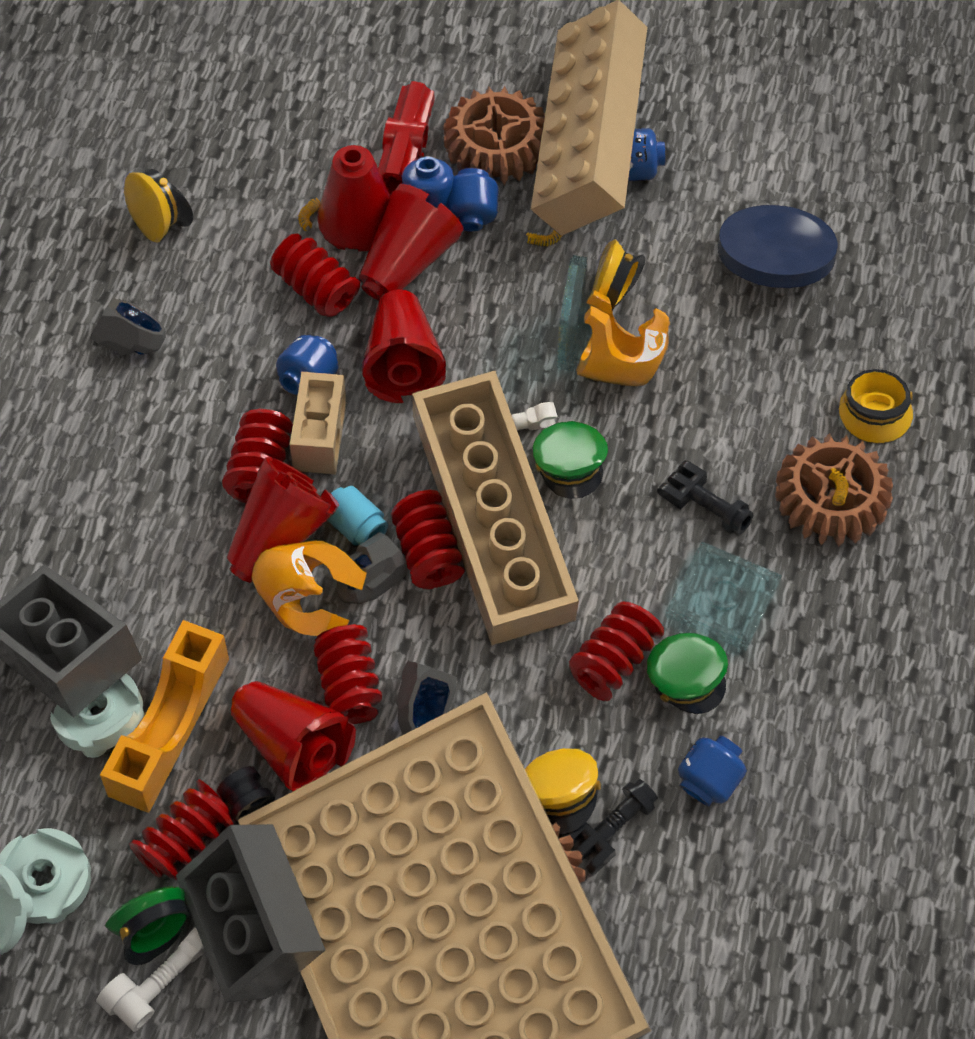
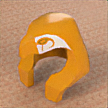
M594 290L586 302L592 306L584 315V322L591 326L592 334L577 366V375L604 383L644 386L653 378L667 351L669 344V317L663 311L655 308L653 310V318L639 326L638 331L641 336H635L617 323L612 312L609 297Z
M324 541L300 542L270 548L260 554L253 567L252 581L257 593L286 628L304 635L318 636L331 628L347 625L350 621L323 609L311 613L303 612L300 604L301 598L308 595H321L323 590L315 582L311 573L315 567L324 564L329 569L334 580L360 590L363 589L367 574L345 552Z

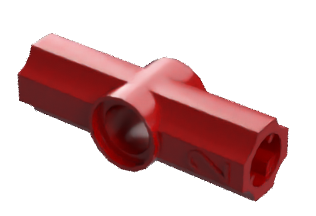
M411 81L410 84L402 86L393 118L388 117L385 124L382 143L383 153L378 169L391 194L398 185L402 184V174L405 167L412 161L424 157V153H421L422 148L427 146L428 122L434 106L435 95L434 91L430 90L422 82Z

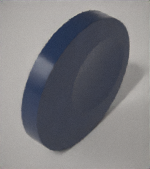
M780 205L753 206L732 214L722 224L718 241L719 257L731 272L749 282L774 288L802 287L823 279L834 267L838 248L835 233L823 220L806 211Z

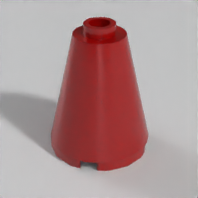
M358 145L345 146L335 153L331 163L317 220L319 230L325 240L338 249L345 250V248L358 249V252L369 251L391 197L378 166L368 149Z
M400 184L392 192L360 271L359 278L363 282L362 290L378 301L389 291L403 290L453 246L460 239L461 233L464 230L459 219L445 205L440 203L436 208L425 200L429 194L421 189L407 184Z
M401 289L389 291L380 298L362 363V375L368 391L377 398L391 403H404L401 396L412 395V393L441 386L446 379L444 355L420 302L415 294Z
M265 457L259 467L227 554V559L232 564L229 568L230 571L241 580L252 583L253 567L262 552L276 546L305 542L336 512L339 507L338 501L326 489L321 496L316 493L317 489L312 485L314 480L299 470L274 458L271 462L268 457Z
M253 681L241 686L233 695L231 706L233 719L289 790L295 791L326 775L336 764L342 767L349 760L355 745L356 729L349 722V718L343 713L260 681Z

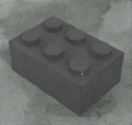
M45 564L0 600V659L72 717L79 714L142 660L141 654L124 622Z
M273 824L230 825L176 875L180 888L184 889L185 901L225 1003L260 1000L271 997L325 951L323 942Z

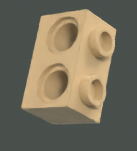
M301 372L290 440L292 464L300 472L336 475L347 403L344 375Z

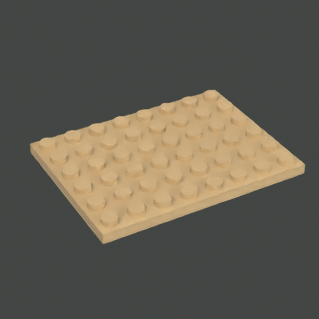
M487 692L238 819L239 825H274L323 942L325 951L301 971V975L328 1039H637L651 1032L645 1016Z

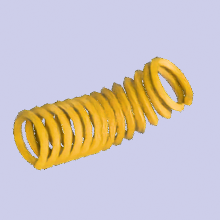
M317 198L316 200L310 199L308 204L299 212V224L303 227L304 231H307L305 228L308 225L312 228L310 216L320 207V201Z
M555 230L547 236L537 233L529 234V232L526 234L528 235V244L529 241L530 244H534L535 241V245L539 246L540 243V246H542V241H544L543 246H545L547 240V247L549 239L551 246V238L554 245L562 237Z
M831 468L832 472L828 478L836 484L832 503L841 506L845 504L849 484L843 473H840V471L836 472V469Z

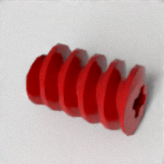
M291 234L279 244L270 261L271 270L278 276H281L285 283L292 286L293 290L300 296H303V299L309 305L314 306V309L322 316L333 317L347 308L360 289L361 282L356 277H350V272L345 267H339V262L334 257H328V252L323 247L317 248V242L312 237L302 240L300 234Z
M254 409L244 413L240 419V428L235 435V443L231 449V457L227 462V472L223 476L222 484L230 496L242 503H247L264 458L268 457L271 462L274 458L282 462L286 459V450L284 448H287L290 444V436L288 434L292 433L293 423L281 412L270 409Z
M430 489L408 495L400 500L391 512V520L396 526L397 538L401 541V551L406 556L407 568L411 571V581L416 587L422 589H434L452 584L461 578L465 572L463 567L458 566V563L462 560V554L459 550L454 549L457 545V540L455 536L449 534L452 531L451 522L445 519L447 516L446 508L443 505H439L442 502L441 493Z
M622 601L617 603L613 607L611 614L603 619L601 627L596 628L592 632L590 640L582 644L580 652L575 653L571 657L569 667L573 677L594 698L601 701H610L613 695L608 687L620 689L623 685L620 675L629 677L634 671L631 663L640 664L644 659L641 650L651 651L655 645L652 638L661 639L664 635L662 624L654 615L641 606L631 602Z
M356 624L337 626L322 632L315 639L313 646L315 656L318 658V672L322 675L320 680L321 686L325 690V704L329 708L343 713L352 724L374 720L379 710L373 706L379 704L382 700V692L378 689H373L379 684L378 675L370 673L375 668V662L371 657H367L372 652L371 644L364 641L368 636L367 628Z
M201 779L197 780L199 791L189 788L183 793L186 805L175 801L169 806L172 817L161 814L156 818V825L159 831L152 827H147L142 831L145 844L138 840H133L129 843L131 850L139 861L158 878L165 874L177 880L176 875L178 872L174 865L177 861L188 865L192 861L188 853L191 848L199 853L206 848L202 837L207 836L215 840L219 836L215 826L218 822L227 828L230 825H234L226 804Z

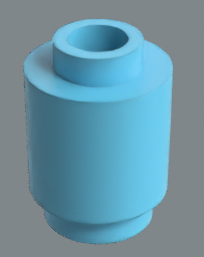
M354 486L340 487L331 493L338 501L339 507L327 521L353 545H360L379 532L386 533L388 523L384 520V513Z

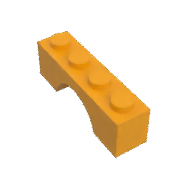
M182 621L163 656L159 683L145 716L133 732L126 736H120L100 774L108 797L147 813L151 811L229 661L224 635L188 621Z

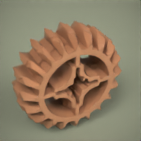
M488 86L485 94H480L473 90L471 99L460 97L458 106L451 107L449 118L444 123V147L446 152H448L451 164H457L459 171L466 168L485 170L491 178L500 177L504 186L510 175L520 182L523 171L533 174L536 164H538L545 119L543 107H536L533 97L523 99L520 90L514 94H509L505 86L501 92H493Z
M830 433L824 438L823 443H820L812 436L808 440L807 447L797 444L793 449V454L787 455L784 458L781 470L778 471L776 478V501L781 502L779 508L781 516H790V529L804 525L802 531L804 539L813 532L818 533L821 545L826 542L828 536H834L838 547L844 543L845 535L855 544L861 539L862 533L871 536L876 529V525H881L885 521L887 509L890 508L893 499L891 496L893 488L892 478L887 477V464L877 463L879 459L877 451L866 454L864 452V441L856 446L850 445L847 435L842 438L841 442H834ZM831 468L836 469V472L840 471V473H843L849 484L845 504L841 506L832 503L836 484L828 478L832 472ZM852 475L862 483L866 492L861 490L862 486L853 480ZM801 485L806 487L807 492L815 497L816 504L807 497Z

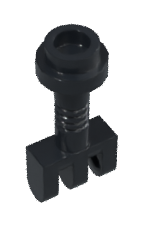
M684 460L678 466V470L682 474L674 471L667 480L671 485L662 483L657 489V493L680 510L690 500L709 509V511L723 519L721 527L730 534L734 532L739 535L744 533L754 516L753 512L749 510V505L742 500H737L730 504L704 488L703 486L707 482V472L687 460Z
M638 779L634 784L628 782L622 788L626 798L594 829L586 822L577 830L564 835H571L573 846L580 838L584 841L576 849V851L581 852L582 861L593 851L597 853L586 867L593 876L616 856L615 849L608 843L616 834V831H619L639 810L645 815L654 810L653 803L658 799V796L643 780Z

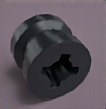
M247 766L233 772L217 788V794L222 801L229 803L231 806V816L237 824H239L238 819L275 801V796L271 790L262 787L260 784L261 775L254 766Z

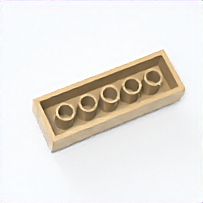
M616 0L604 7H598L592 13L575 22H569L558 30L531 210L561 236L625 208L647 26L620 0Z
M496 371L412 393L413 418L438 491L441 493L442 503L446 508L448 520L451 522L452 532L456 537L458 549L462 554V561L491 645L576 621L579 600Z

